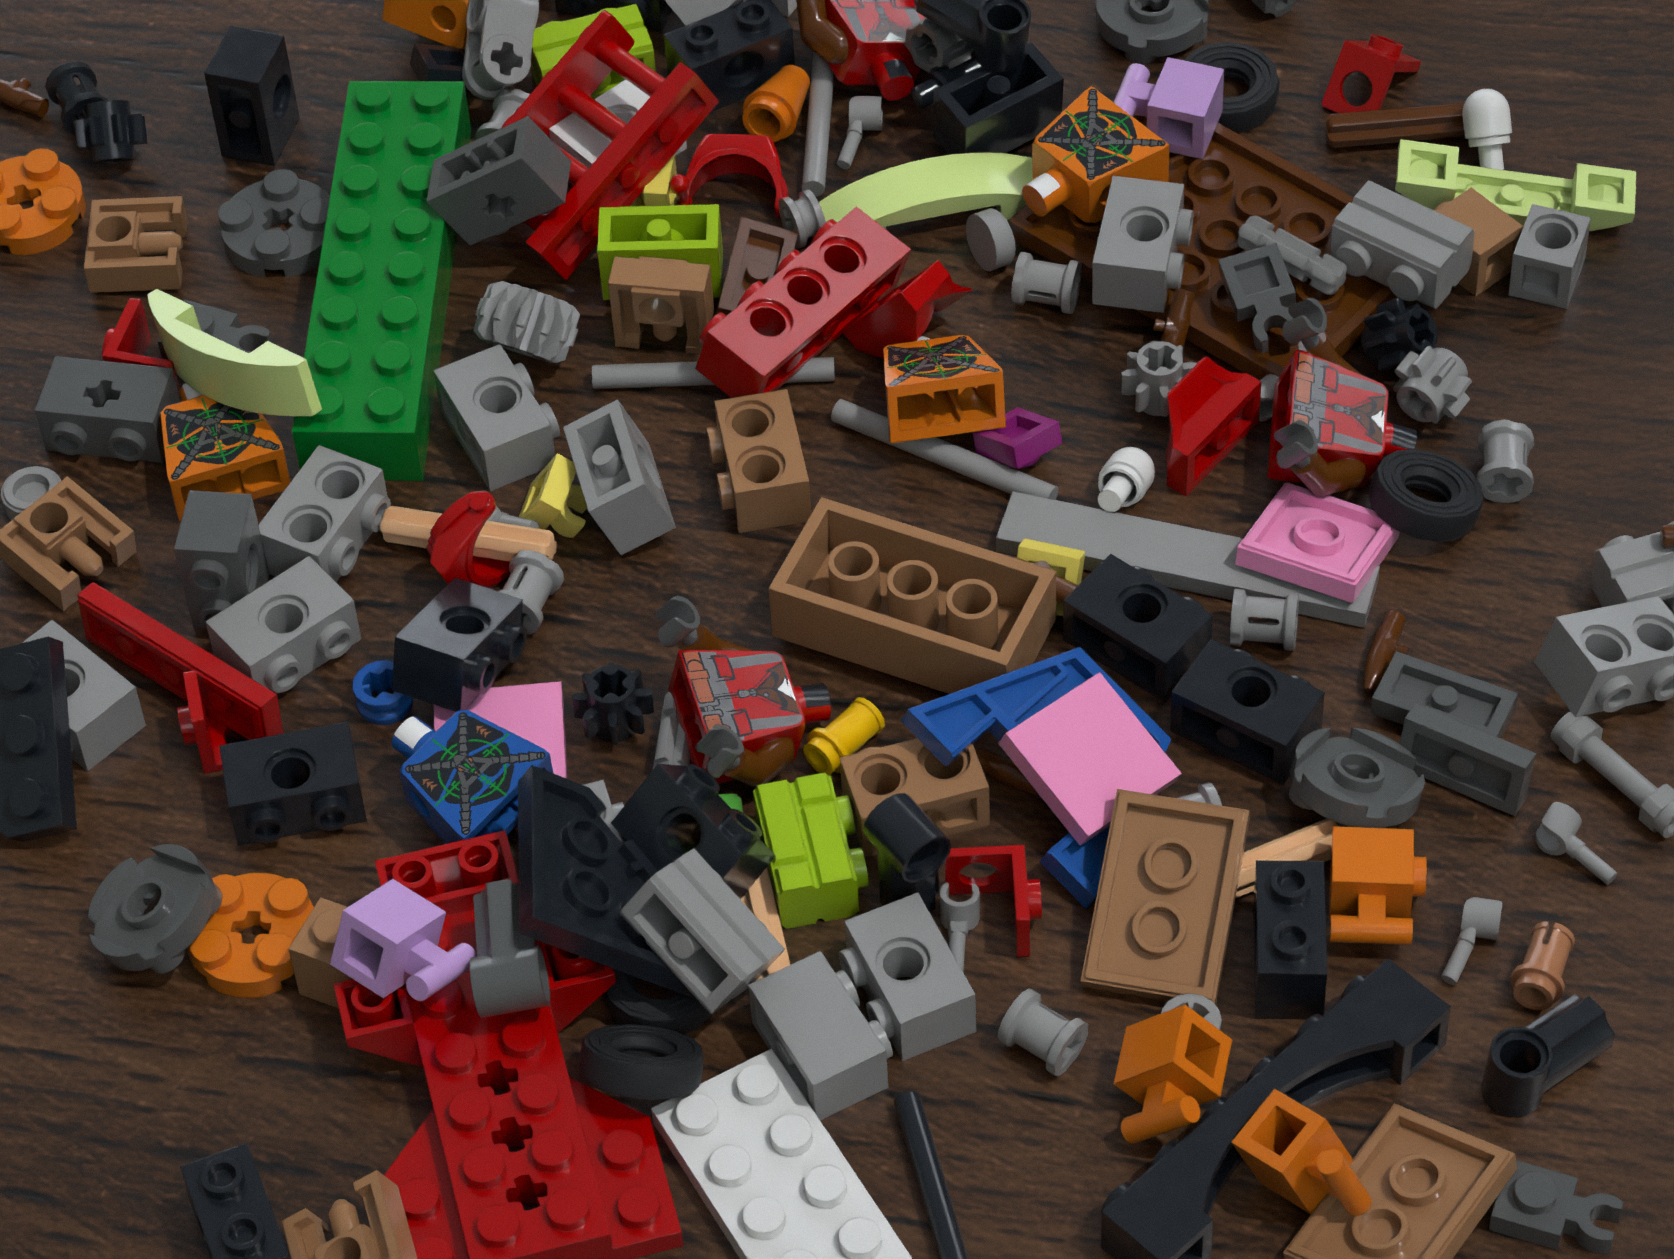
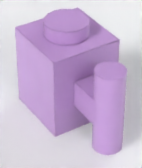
M1167 57L1155 85L1147 83L1150 72L1144 65L1131 64L1126 71L1114 103L1132 117L1134 114L1147 117V128L1170 144L1169 152L1203 159L1223 111L1224 69Z
M392 879L343 910L330 965L382 998L406 984L407 991L412 998L417 1001H424L469 971L470 958L477 957V954L466 943H460L448 952L438 947L446 911Z

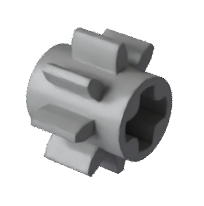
M1151 341V343L1144 345L1138 353L1131 351L1127 353V370L1121 372V393L1128 396L1136 395L1135 411H1143L1153 416L1167 417L1169 415L1167 393L1197 363H1183V347L1181 345L1176 347L1169 342Z
M1427 346L1420 356L1410 351L1394 371L1400 377L1393 387V390L1397 392V402L1408 416L1417 421H1432L1437 424L1444 414L1455 419L1470 400L1465 393V390L1472 383V380L1468 378L1467 367L1458 355L1448 349H1432L1431 346Z

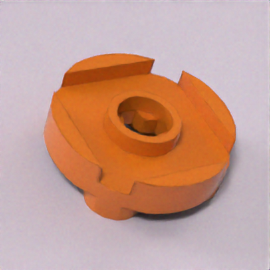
M35 149L25 156L1 161L0 245L8 246L10 254L31 255L50 250L65 242L74 233L72 224L78 219L79 214L83 219L86 211L82 185L76 172L70 166L60 162L57 154L49 149ZM24 201H33L34 206L28 209H23L19 204Z
M248 873L235 877L223 874L213 877V882L222 892V903L218 910L210 916L198 937L187 947L189 959L194 969L203 974L207 979L208 985L216 991L233 997H262L281 990V981L294 974L289 947L314 909L305 885L294 878H284L268 873ZM252 926H262L263 929L270 930L268 934L257 935L255 942L251 944L243 943L240 933Z

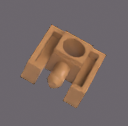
M183 196L92 200L84 271L90 293L181 289L183 270L178 251L183 248L182 238L186 237L188 224ZM176 230V233L173 232V231H159V232H144V231ZM150 255H168V256L144 257V256H150Z
M640 256L639 259L614 257L608 288L615 347L639 349L645 324H652L653 334L657 339L668 342L677 334V327H682L686 317L688 337L686 353L700 354L703 344L699 341V337L708 322L715 316L710 265L688 263L687 260Z
M68 476L0 529V559L63 612L78 600L77 594L81 592L79 575L73 570L69 573L66 572L60 565L67 561L84 576H98L103 571L101 556L86 545L88 543V536L111 554L112 562L118 567L137 551L134 531Z
M377 1170L353 1182L355 1192L363 1197L370 1228L364 1223L360 1224L356 1207L345 1199L336 1200L328 1215L334 1238L327 1242L324 1236L329 1233L327 1223L306 1208L282 1220L291 1259H417L398 1185Z

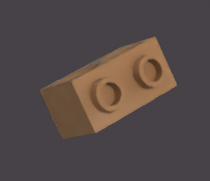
M784 389L714 401L717 426L706 428L711 463H723L725 472L716 474L722 510H734L738 533L807 522L811 516L809 478L788 390Z
M918 738L884 747L865 748L856 754L840 758L842 796L848 795L855 824V834L863 850L864 857L878 854L877 849L864 835V822L879 803L899 793L910 795L946 836L990 826L989 785L973 745L947 767Z

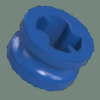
M375 661L367 664L357 672L353 679L356 708L360 716L369 723L376 725L393 724L408 715L413 706V697L395 691L393 694L386 692L389 688H392L393 662ZM373 691L380 693L376 698L372 697Z

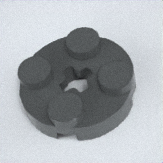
M1096 0V26L1102 37L1115 48L1124 51L1126 59L1130 62L1147 64L1154 61L1157 57L1181 52L1194 44L1204 41L1207 36L1209 0ZM1150 6L1153 10L1162 11L1146 12L1142 10V7Z
M286 169L274 170L268 173L264 180L245 187L229 201L223 203L218 211L221 235L227 257L240 270L260 277H266L264 269L273 271L283 269L285 277L300 275L317 267L322 250L330 200L329 194L312 182L298 179L296 173ZM278 223H288L290 226L285 231L278 227L269 229V227Z
M1324 728L1307 734L1298 743L1290 769L1291 785L1289 789V798L1297 806L1314 810L1328 819L1345 824L1346 827L1363 828L1396 826L1407 821L1416 812L1425 784L1424 774L1418 777L1414 771L1416 758L1408 749L1393 739L1374 731L1352 728L1349 738H1329L1331 728Z
M162 844L151 847L150 849L156 856L149 857L139 864L132 857L123 861L109 873L92 898L88 918L95 924L94 935L89 934L91 942L107 960L120 969L141 971L151 968L158 974L170 972L181 963L185 955V949L198 937L210 916L218 910L222 903V892L213 882L210 871L191 851L174 844ZM149 905L156 906L148 914H143Z

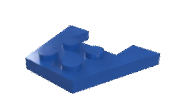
M1080 647L912 707L906 711L900 720L947 767L987 731L1000 741L1006 732L1100 672L1164 752H1166L1171 738ZM1110 826L1081 846L1068 833L1039 861L1085 909L1092 903L1098 892Z

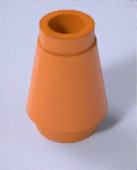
M786 65L748 95L743 104V123L750 135L769 136L773 142H777L780 139L789 137L794 132L807 91L810 88L808 74L798 66Z

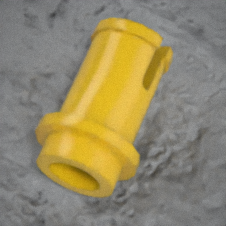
M858 697L825 728L817 727L808 734V743L803 748L804 755L809 764L819 773L826 772L827 775H831L833 772L841 773L840 758L853 755L868 740L885 728V721L881 712L869 700Z

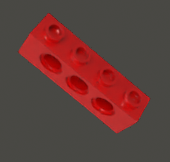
M857 206L838 222L834 219L828 220L818 230L807 249L802 253L796 249L791 251L779 264L774 276L765 284L761 281L753 283L739 300L737 308L727 316L720 312L708 322L699 337L703 347L695 369L731 398L777 391L799 372L810 359L815 358L866 310L897 286L911 249Z

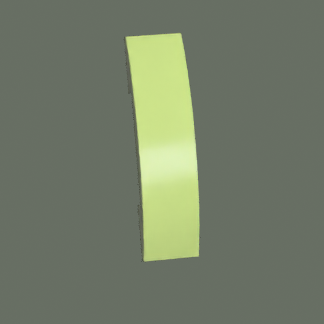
M1400 139L1395 190L1410 200L1432 210L1445 201H1452L1472 187L1523 227L1532 204L1591 217L1589 231L1612 228L1633 222L1635 215L1636 171L1577 163L1573 179L1458 164L1459 147Z
M963 153L926 158L894 166L866 176L821 200L819 204L826 222L830 219H834L836 222L840 221L857 206L885 229L886 226L990 206H996L997 211L1008 220L1027 205L1023 198L1022 189L1026 184L1034 180L1032 158L1004 153Z
M155 289L147 294L149 306L168 360L173 361L177 375L199 393L224 405L268 415L313 416L322 410L305 358L269 341L251 353L242 351L201 331L193 305L159 289Z

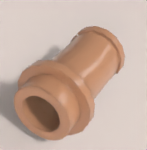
M1543 921L1533 927L1524 961L1512 971L1510 984L1513 989L1514 998L1526 1008L1545 1010L1563 996L1565 984L1561 977L1569 953L1573 950L1575 938L1567 927L1559 923L1554 924L1549 943L1545 942L1549 922Z

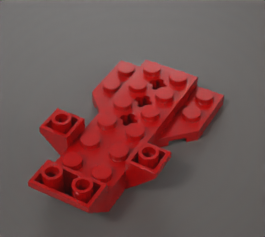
M505 830L375 860L380 887L394 879L446 911L438 947L446 952L460 943H466L477 954L473 896L481 893L485 889L486 883L510 879L513 883L519 885ZM538 941L548 973L550 1006L480 1018L477 1012L470 970L424 1001H417L412 998L407 991L406 984L382 998L354 979L333 983L348 1047L419 1066L424 1070L433 1110L384 1174V1176L398 1185L417 1259H634L683 1247L682 1231L650 1116L570 1078L558 1033L616 983L613 968ZM499 1090L509 1091L502 1095H495L494 1093ZM514 1146L524 1147V1149L517 1152H509L508 1148ZM536 1203L539 1205V1207L532 1210L523 1209V1205Z

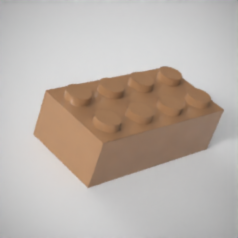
M821 497L769 587L772 636L951 694L1034 663L1056 621V571Z

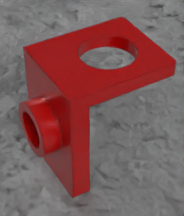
M1371 34L1369 41L1345 40L1321 105L1337 113L1381 110L1394 73L1418 72L1422 61L1401 53L1404 47L1401 43L1377 34ZM1354 72L1364 73L1372 83L1371 97L1361 106L1351 105L1343 95V83Z
M129 298L116 327L110 328L105 335L102 348L103 361L172 368L179 395L180 387L173 361L143 356L151 340L143 302L140 299Z
M196 670L184 672L183 677L188 705L177 707L184 744L197 743L205 774L222 771L219 745L227 744L225 742L226 737L232 729L213 717L207 716Z
M1025 845L951 848L950 854L945 861V883H949V895L972 894V884H976L979 887L980 894L1012 892L1017 957L1030 956V920L1042 919L1040 879H1027ZM974 863L990 864L997 869L993 874L982 878H971L960 873L962 868Z

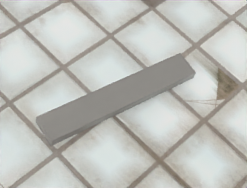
M1014 491L1010 497L996 537V552L1017 556L1018 546L1024 538L1086 551L1083 570L1093 571L1112 554L1131 566L1143 568L1157 582L1166 587L1233 600L1235 589H1244L1247 596L1286 599L1289 593L1299 594L1298 614L1365 628L1380 570V566H1377L1354 603H1350L1235 565L1237 547L1243 538L1117 512H1108L1102 509Z

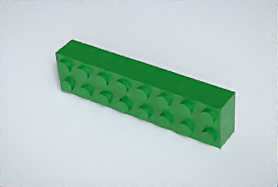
M349 81L304 354L322 410L313 416H294L292 435L299 469L303 467L318 445L383 469L385 481L424 480L436 392L433 370L438 369L440 363L457 232L426 201L434 159L470 143L471 125L464 81Z

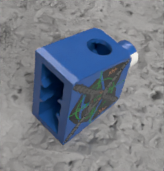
M469 710L457 711L437 731L418 717L412 716L399 726L392 738V747L408 759L399 771L405 798L445 844L504 830L507 835L518 824V780L531 765L553 773L549 752Z

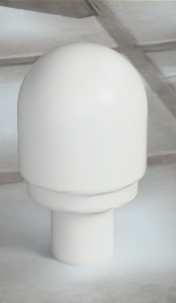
M1480 89L1473 92L1466 99L1463 106L1465 139H1468L1469 147H1478L1480 167L1504 170L1501 144L1509 143V134L1512 133L1509 104L1506 98L1498 91Z
M1125 447L1117 450L1108 459L1101 469L1098 478L1100 491L1098 503L1102 509L1108 512H1115L1120 507H1127L1139 502L1145 495L1155 477L1154 463L1145 451L1135 447Z

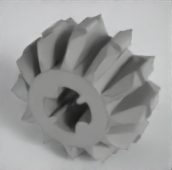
M500 281L489 284L484 297L480 298L475 313L477 319L473 331L481 340L489 344H501L503 349L548 363H557L566 360L570 346L573 347L579 330L576 327L580 313L573 305L568 304L566 301L534 289Z

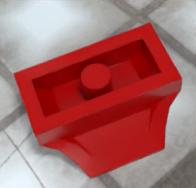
M937 260L880 298L848 326L843 333L857 351L884 359V347L891 344L917 341L927 329L933 313L944 310L972 290L971 288L962 287L954 283L949 272Z
M1203 357L1167 393L1170 422V440L1165 451L1167 486L1187 497L1259 423L1260 380L1247 373L1230 372L1217 365L1209 357Z

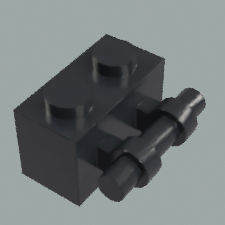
M1029 42L1027 43L1025 60L1015 70L994 72L986 69L977 62L974 51H972L971 59L951 69L944 65L928 73L927 81L911 88L912 98L920 109L933 104V137L949 155L963 153H1006L1036 138L1041 131L1062 113L1064 78L1035 45Z

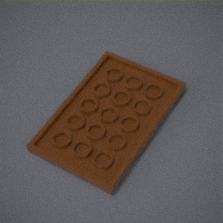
M1133 115L1136 120L1147 127V117ZM1217 123L1203 159L1169 152V182L1184 184L1183 209L1194 211L1189 246L1179 245L1177 253L1184 254V269L1180 289L1196 293L1190 312L1191 322L1186 340L1258 380H1261L1268 374L1279 377L1295 350L1298 349L1299 343L1292 345L1284 339L1281 328H1272L1266 332L1269 352L1261 354L1256 349L1253 343L1252 324L1254 317L1237 321L1219 274L1218 260L1246 252L1237 243L1238 231L1250 216H1259L1275 225L1274 232L1281 228L1320 249L1321 253L1319 256L1322 258L1324 254L1330 255L1334 220L1349 202H1353L1354 197ZM1062 204L1045 216L1036 215L1028 205H1025L1009 220V225L1016 242L1053 263L1068 265L1070 260L1081 261V279L1092 285L1093 259L1102 220L1096 223H1085ZM1346 272L1345 276L1347 278L1343 286L1339 287L1335 294L1326 295L1309 285L1312 279L1308 278L1306 282H1303L1289 274L1296 292V303L1308 298H1314L1323 306L1327 316V328L1324 332L1340 357L1361 338L1362 332L1366 327L1363 322L1364 318L1377 314V305L1399 298L1388 286L1364 275L1353 276ZM1169 289L1164 313L1144 310L1136 311L1153 321L1155 318L1165 320L1169 314L1175 289Z

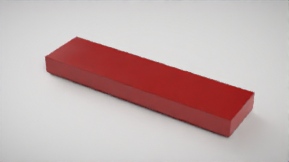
M94 582L77 594L85 636L88 641L187 702L183 673L196 670L206 713L248 740L284 734L276 693Z

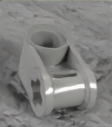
M469 0L466 16L468 30L462 76L467 89L474 96L483 100H494L501 90L509 89L512 85L521 82L526 77L531 66L533 34L539 13L538 0Z

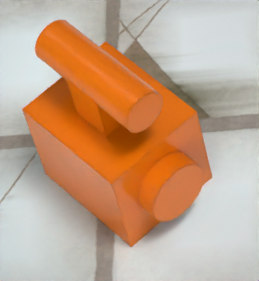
M1333 826L1329 881L1330 942L1412 945L1413 918H1410L1413 897H1425L1427 876L1426 857L1414 856L1413 829Z
M1186 1004L1126 1027L1113 1084L1143 1105L1142 1112L1125 1117L1121 1122L1122 1135L1131 1144H1136L1197 1122L1200 1118L1199 1105L1221 1097L1232 1039Z
M1275 1088L1231 1142L1260 1184L1309 1214L1313 1213L1328 1193L1339 1199L1345 1210L1354 1216L1364 1214L1371 1206V1196L1350 1166L1354 1161L1328 1121Z

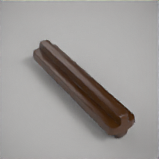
M1464 103L1330 114L1325 120L1326 141L1330 147L1339 148L1398 143L1400 139L1421 141L1465 137L1462 114Z

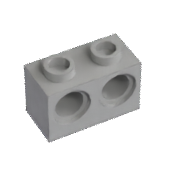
M318 445L259 524L269 574L278 576L308 556L335 582L338 581L341 575L346 576L350 573L357 561L359 550L373 532L380 531V520L383 519L385 509L391 506L390 499L387 496L383 469Z
M1660 596L1558 616L1555 618L1534 663L1575 717L1602 711L1614 712L1625 706L1652 700H1668L1674 697V614Z

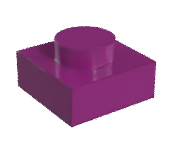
M1019 407L1005 414L1006 427L972 432L976 454L1017 469L1035 464L1041 455L1062 444L1059 421Z

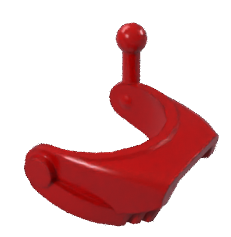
M707 134L697 146L686 176L682 174L674 175L669 182V188L676 194L677 205H692V199L696 191L706 182L717 176L742 173L760 177L776 191L774 202L776 218H781L779 200L789 197L787 185L782 176L777 149L772 138L765 135Z
M472 491L458 499L437 519L430 531L431 536L426 546L431 556L430 563L447 584L454 578H458L493 589L510 575L509 561L473 556L474 546L480 531L496 509V501L489 492Z

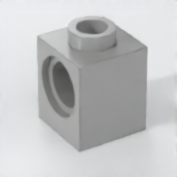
M1532 204L1513 253L1508 295L1567 309L1585 261L1591 217Z

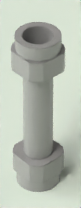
M1571 711L1564 715L1551 732V740L1559 746V751L1575 764L1584 759L1640 808L1638 819L1654 833L1658 832L1664 838L1672 837L1674 835V789L1668 784L1657 788L1601 740L1603 728L1589 716L1575 717Z

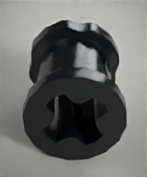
M80 61L67 62L58 66L47 77L45 84L49 98L55 104L60 105L62 109L61 119L63 126L74 135V120H80L78 115L82 114L84 119H87L86 104L109 101L98 93L96 89L97 79L93 69L88 64ZM73 78H78L81 84L76 85Z

